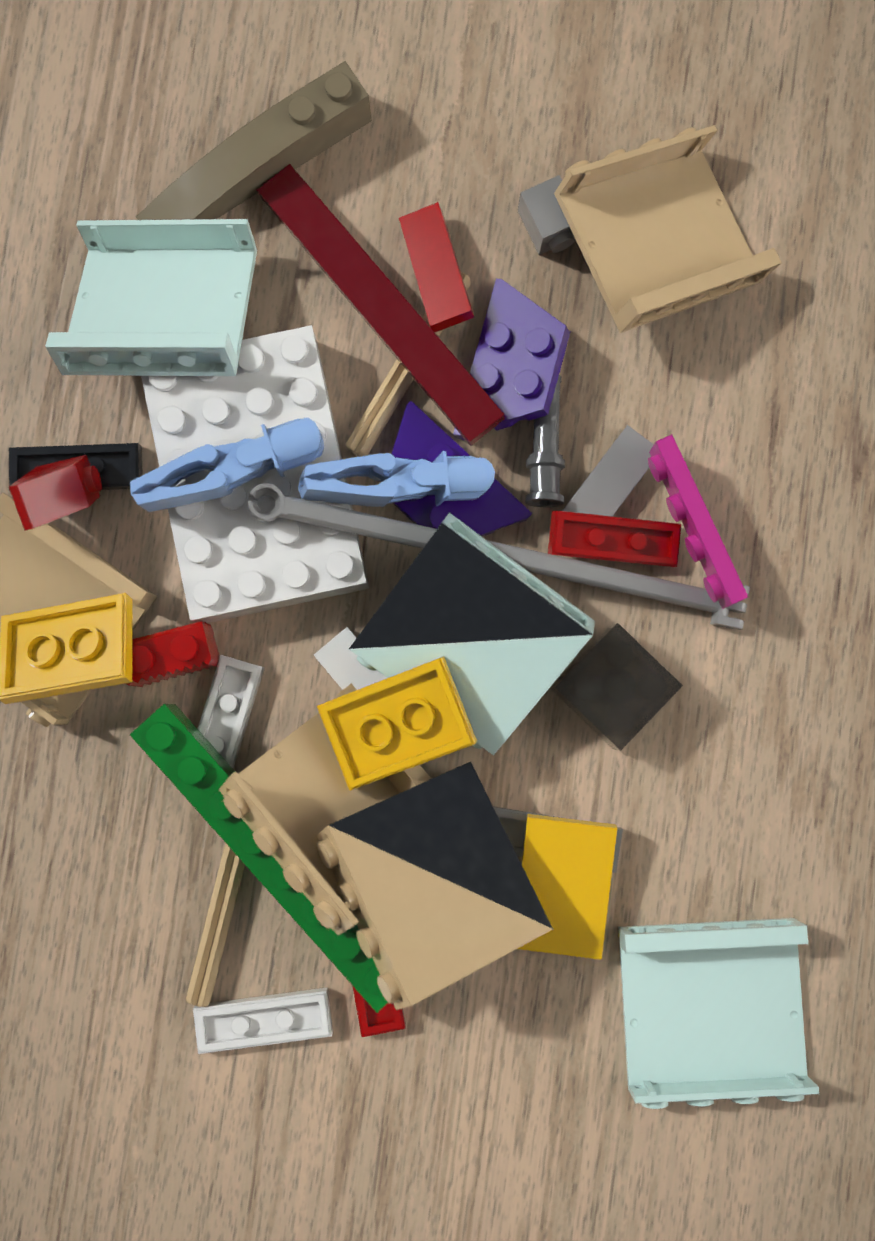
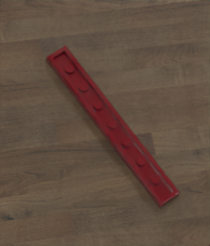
M291 164L287 165L257 189L262 200L470 446L505 419V415Z

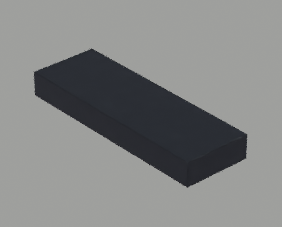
M139 443L9 448V486L37 466L87 455L90 466H95L99 472L102 483L101 490L130 489V481L142 476V446Z

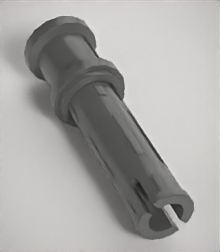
M560 375L549 414L534 419L533 454H530L526 460V467L530 470V494L525 496V503L533 507H558L564 504V496L560 494V472L565 468L563 455L559 454L560 383L562 381Z

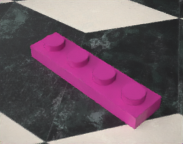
M673 435L656 441L649 451L651 455L648 458L650 471L657 482L663 481L669 494V497L666 498L669 512L676 522H682L688 537L685 538L686 548L695 562H701L707 575L703 582L709 597L713 602L719 601L722 609L748 598L747 592Z

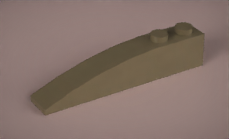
M342 62L273 105L229 136L170 184L136 216V219L194 220L219 218L257 194V189L287 165L291 164L294 169H297L370 123L372 120L368 93L347 62Z

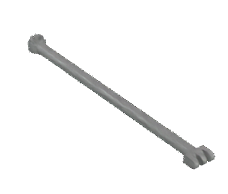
M269 483L259 484L249 493V497L255 501L264 496L274 500L275 507L269 512L260 510L257 503L248 501L249 511L252 516L264 522L274 521L281 517L422 549L437 530L435 528L287 496L282 493L280 488ZM487 540L528 572L712 612L710 624L743 630L744 621L728 617L729 611L746 613L747 604L738 602L722 609L719 601L713 602L704 588ZM743 585L749 596L750 587Z

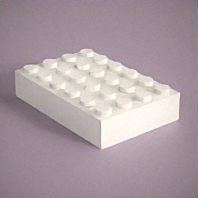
M312 325L242 340L236 376H141L159 467L207 444L219 446L239 442L243 439L260 438L264 436L262 424L268 429L300 418H309L314 421L324 441V450L320 457L310 463L284 471L285 477H281L277 469L274 468L268 470L262 477L252 479L233 489L230 495L168 508L190 621L195 623L199 621L211 623L369 589L358 534L281 517L269 522L259 521L252 516L248 507V501L257 503L259 509L264 512H269L275 507V502L270 497L264 496L258 501L249 497L251 490L263 483L274 484L280 488L284 495L301 499L298 485L306 465L342 459L318 344ZM205 470L195 473L181 480L174 487L199 482L205 479L211 471ZM346 478L340 479V481L347 483ZM314 501L353 510L350 504Z

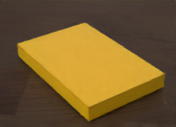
M121 593L1 616L0 701L4 704H11L131 683L133 599L128 594Z
M444 656L317 705L349 791L477 743Z
M527 814L521 865L553 929L517 949L602 960L617 836L616 824Z

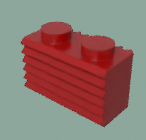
M199 621L132 639V682L125 684L143 687L144 684L151 685L152 682L168 681L169 677L176 678L178 675L185 676L186 673L193 674L194 671L201 672L203 668L217 667L220 656L211 624Z

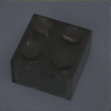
M616 623L610 626L550 689L612 749L621 751L683 685L624 628Z

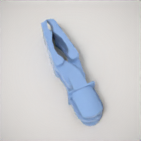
M309 418L295 419L268 429L262 424L264 436L260 438L243 439L239 442L219 446L207 444L130 481L131 495L136 503L147 512L221 498L230 495L233 489L246 482L262 477L268 470L276 468L280 476L285 477L284 471L314 461L322 455L324 441L316 423ZM205 470L211 471L205 479L199 482L174 487L181 480L195 473Z
M443 451L433 462L424 459L395 458L390 453H381L306 465L300 476L298 490L301 499L370 507H384L389 503L421 499L427 495H435L436 506H439L444 501L475 500L479 498L493 483L495 471L493 465L486 458H476L474 456L447 457L446 451ZM361 476L369 477L381 483L378 485L362 486L348 484L340 481V479Z

